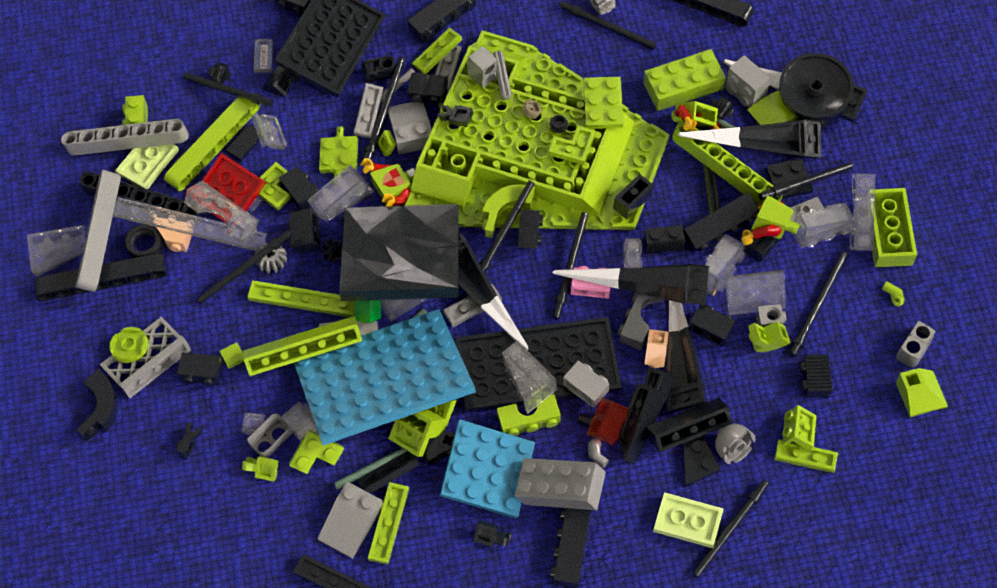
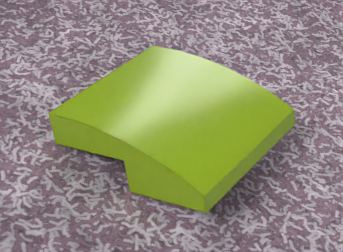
M779 91L764 97L747 109L760 125L791 122L799 118L784 105Z

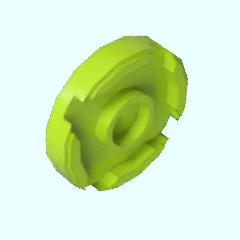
M126 327L112 337L109 349L117 361L131 363L139 360L146 353L149 347V340L140 328Z

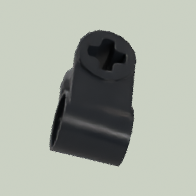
M384 56L364 60L361 63V68L365 73L364 81L374 83L380 80L391 79L396 66L394 58L392 56Z
M444 432L435 438L429 439L423 454L427 465L435 464L450 455L452 445L448 446L446 442L450 441V443H453L454 433Z

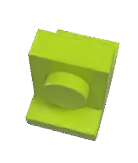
M774 322L766 327H761L756 323L748 326L750 331L749 338L756 352L772 351L790 344L786 327L779 322Z

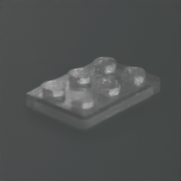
M783 270L725 277L728 315L754 313L757 311L758 306L781 304V308L786 309Z

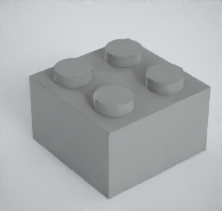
M744 55L729 67L725 88L731 95L737 97L744 106L750 108L767 96L771 77Z

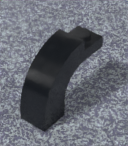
M98 369L83 382L87 390L97 398L95 411L77 429L79 435L86 442L90 438L95 437L100 428L107 432L113 425L118 412L116 392L108 378Z

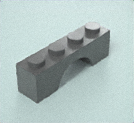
M634 293L632 298L634 304L632 308L627 309L625 315L626 323L625 325L621 324L618 331L620 343L642 350L648 336L649 325L642 319L641 311L648 304L662 302L663 299Z

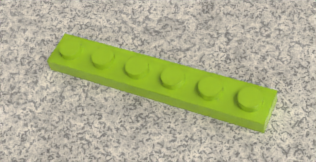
M253 280L248 294L249 301L344 317L354 316L355 301H341L338 294Z

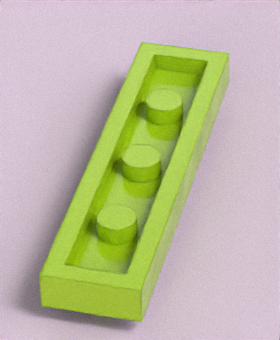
M389 482L368 555V561L389 564L408 496L409 486Z

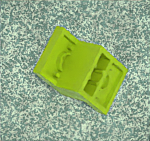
M456 400L395 420L388 439L415 456L422 457L429 438H435L445 432Z

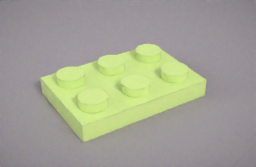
M168 144L133 148L115 172L132 184L148 189L179 151L178 146Z
M664 492L653 532L713 548L723 508Z

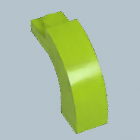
M525 185L506 186L489 197L482 210V219H484L482 230H485V237L493 239L498 218L503 212L514 207ZM535 187L532 188L521 209L531 210L535 196Z

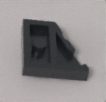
M703 436L683 444L684 483L686 487L720 471L721 468Z

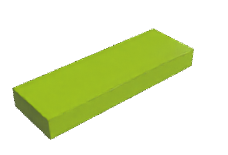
M449 27L412 62L413 67L419 72L427 74L463 40L461 35Z
M778 439L774 460L834 473L838 452L816 447L807 450L793 442L785 446L782 444V440Z

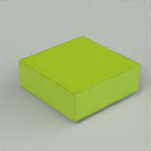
M390 130L383 131L377 142L384 156H390L397 145Z
M237 342L220 350L228 369L244 362L243 352Z

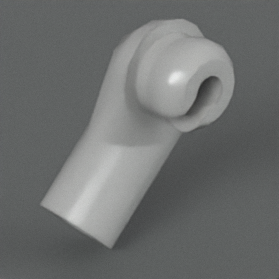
M595 438L588 443V455L591 460L604 468L609 460L600 454L602 442Z

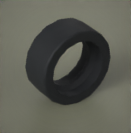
M142 224L133 227L127 233L125 245L131 257L137 258L160 254L163 249V240L155 227ZM143 235L154 237L155 244L146 251L134 249L133 244L137 238Z

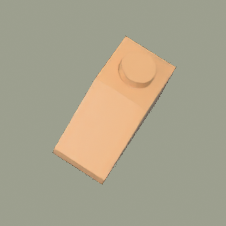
M153 217L154 226L159 231L168 249L174 252H187L193 234L190 224Z
M649 329L645 365L651 368L664 367L668 332Z

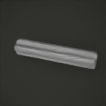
M495 51L493 56L497 59L496 73L501 98L503 100L510 99L511 90L503 52Z

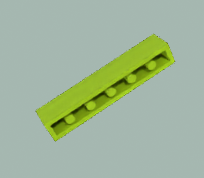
M353 316L244 350L243 359L249 376L361 342L362 337L356 317Z

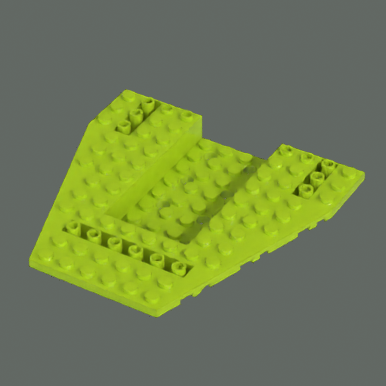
M482 30L477 42L468 47L443 104L449 106L450 109H454L455 105L472 108L473 116L468 127L459 126L455 130L449 128L452 125L449 120L442 121L439 119V116L437 117L417 162L411 192L405 206L458 204L459 227H483L482 210L489 197L503 187L517 184L526 185L528 180L535 183V196L531 210H540V214L543 215V226H539V228L577 229L581 213L585 212L588 214L585 229L635 230L644 204L626 220L613 209L614 199L639 174L653 183L669 140V134L654 124H649L641 119L642 116L632 113L628 107L622 104L623 128L592 129L596 130L585 165L568 160L555 161V157L548 155L554 136L572 141L576 130L568 131L566 129L562 133L553 132L549 126L551 118L555 115H563L568 121V126H574L576 129L577 126L586 128L583 78L562 64H557L547 54L540 53L533 45ZM483 46L492 55L495 51L503 52L511 90L510 99L503 100L501 98L497 73L496 79L483 88L468 75V58L471 54ZM466 94L472 96L468 100L462 98ZM527 100H534L541 106L540 120L534 121L523 114L522 106ZM504 105L506 109L498 110L497 106ZM492 135L494 138L492 140H485L484 136ZM522 145H526L529 149L526 151L519 150V147ZM512 209L500 215L496 228H502ZM521 210L510 228H519Z

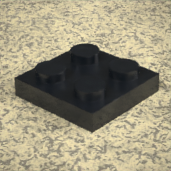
M802 158L768 165L765 169L773 186H782L808 177ZM812 184L782 193L781 200L812 193Z

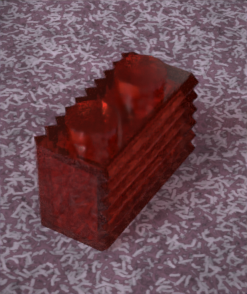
M602 397L587 434L614 445L619 437V430L623 426L622 423L627 418L629 408Z

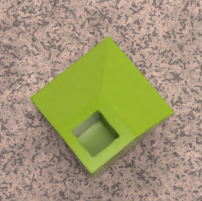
M917 368L899 374L896 385L910 417L948 407L933 371Z

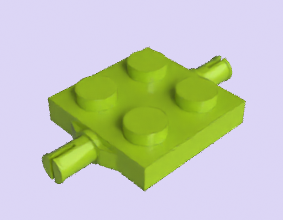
M341 126L336 128V137L321 138L319 171L320 173L334 174L335 184L342 183V174L357 171L358 138L357 136H343L344 127Z

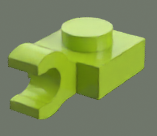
M259 456L257 461L251 457H246V461H243L242 470L255 472V478L273 482L276 480L278 460Z

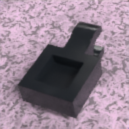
M191 422L186 425L187 434L178 441L176 446L179 457L184 460L188 459L196 445V439L202 433L200 426H198L196 431H191L193 428Z
M479 520L473 541L493 547L495 542L508 546L512 533L507 531L498 532L499 526Z

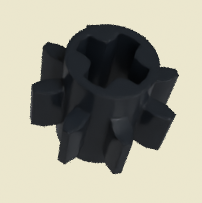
M216 62L214 66L211 65L208 71L211 80L224 84L226 80L229 81L232 75L229 66L221 62Z
M723 97L719 101L714 99L711 104L712 107L718 108L717 117L724 119L725 116L730 118L734 112L731 108L733 104Z
M329 238L328 242L322 243L323 247L320 252L324 254V260H330L335 263L336 260L342 259V247H340L342 243L340 241H334Z

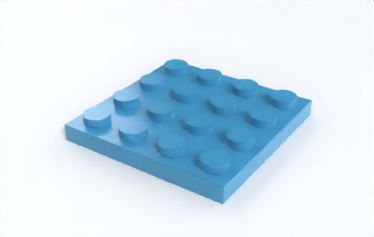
M459 419L439 496L517 519L522 502L515 497L523 460L524 458L532 459L535 442Z

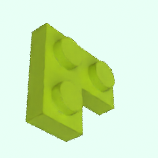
M577 126L572 141L554 136L548 155L585 165L596 130Z
M275 162L260 177L266 184L258 196L279 211L291 197L290 194L279 187L281 185L279 177L288 171Z
M308 429L291 458L289 466L308 474L317 457L335 466L344 447L336 442L322 445L319 434Z

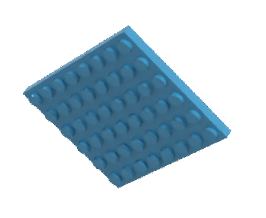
M439 309L362 335L361 342L294 362L322 445L476 392L475 386Z

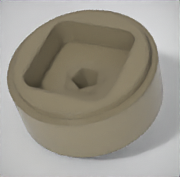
M527 100L522 106V112L526 117L535 119L541 113V106L534 100Z

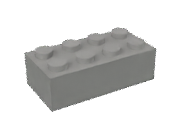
M524 458L515 497L525 505L597 510L606 472L596 462Z

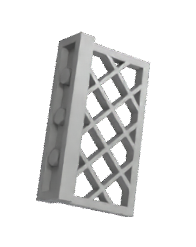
M162 317L143 330L147 338H150L147 355L132 362L131 369H122L123 363L117 361L113 355L100 364L129 399L181 358L182 352L188 353L191 351L187 341ZM160 325L165 327L164 333H155V330ZM154 338H163L162 345H153ZM167 338H176L171 344H166ZM161 349L159 354L151 356L152 350ZM145 361V365H143L139 369H135L136 362ZM113 362H119L118 369H109L108 366ZM121 374H130L123 382L120 381Z

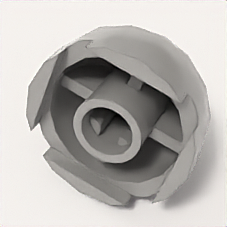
M741 424L727 425L717 433L715 440L716 452L727 464H730L731 461L737 463L751 451L750 444L752 441L755 443V435Z

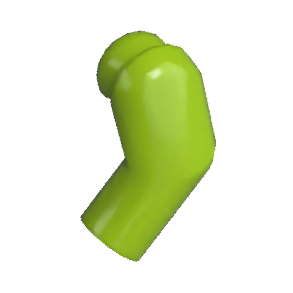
M886 281L882 290L890 294L894 306H902L904 304L903 291Z

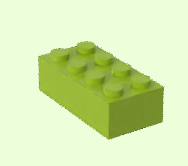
M712 49L644 71L643 83L656 110L660 111L675 106L677 103H684L723 90L726 77Z
M906 188L868 190L864 204L874 266L913 265L917 257V250Z

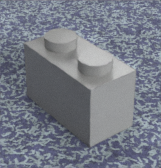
M577 361L563 377V385L593 408L609 392L608 380L602 375L598 376L588 364H582L580 361Z

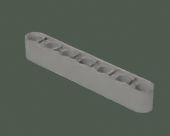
M170 119L70 131L62 136L61 142L70 155H83L182 143L188 139L189 133L180 119Z
M103 169L100 173L76 280V288L95 292L97 289L120 184V174Z

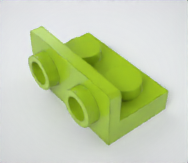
M799 405L788 410L784 415L782 444L787 446L791 442H795L807 450L814 447L817 415Z

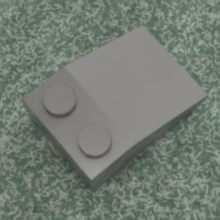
M423 101L389 107L388 115L397 144L398 155L423 150L432 131Z
M346 482L336 498L319 534L318 541L353 559L381 513L382 500Z

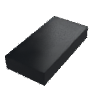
M249 124L226 151L229 155L242 162L264 137V134Z

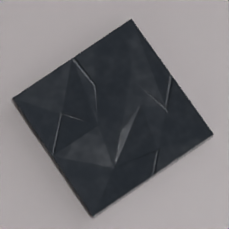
M458 204L345 208L339 290L341 301L459 298Z

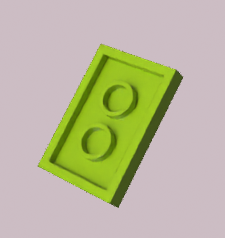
M621 77L584 78L586 128H623Z

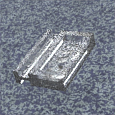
M258 113L252 116L262 147L268 146L269 148L284 150L287 147L276 116L265 114L259 116Z

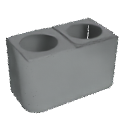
M483 46L469 56L468 75L481 88L496 79L497 59Z
M918 321L910 332L911 336L908 335L897 352L896 358L909 367H916L930 346L936 331ZM916 330L928 337L925 339L918 337ZM910 341L918 342L920 351L918 353H910L906 348L907 343Z
M272 414L247 439V442L261 457L269 458L292 435L287 421L278 414ZM283 428L285 433L278 440L273 439V430ZM267 441L272 445L265 452L258 451V446L261 442Z

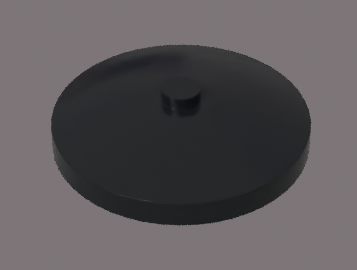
M808 53L790 61L784 68L779 82V93L784 105L796 116L812 121L829 120L841 114L848 107L854 91L853 78L848 68L838 59L822 53Z

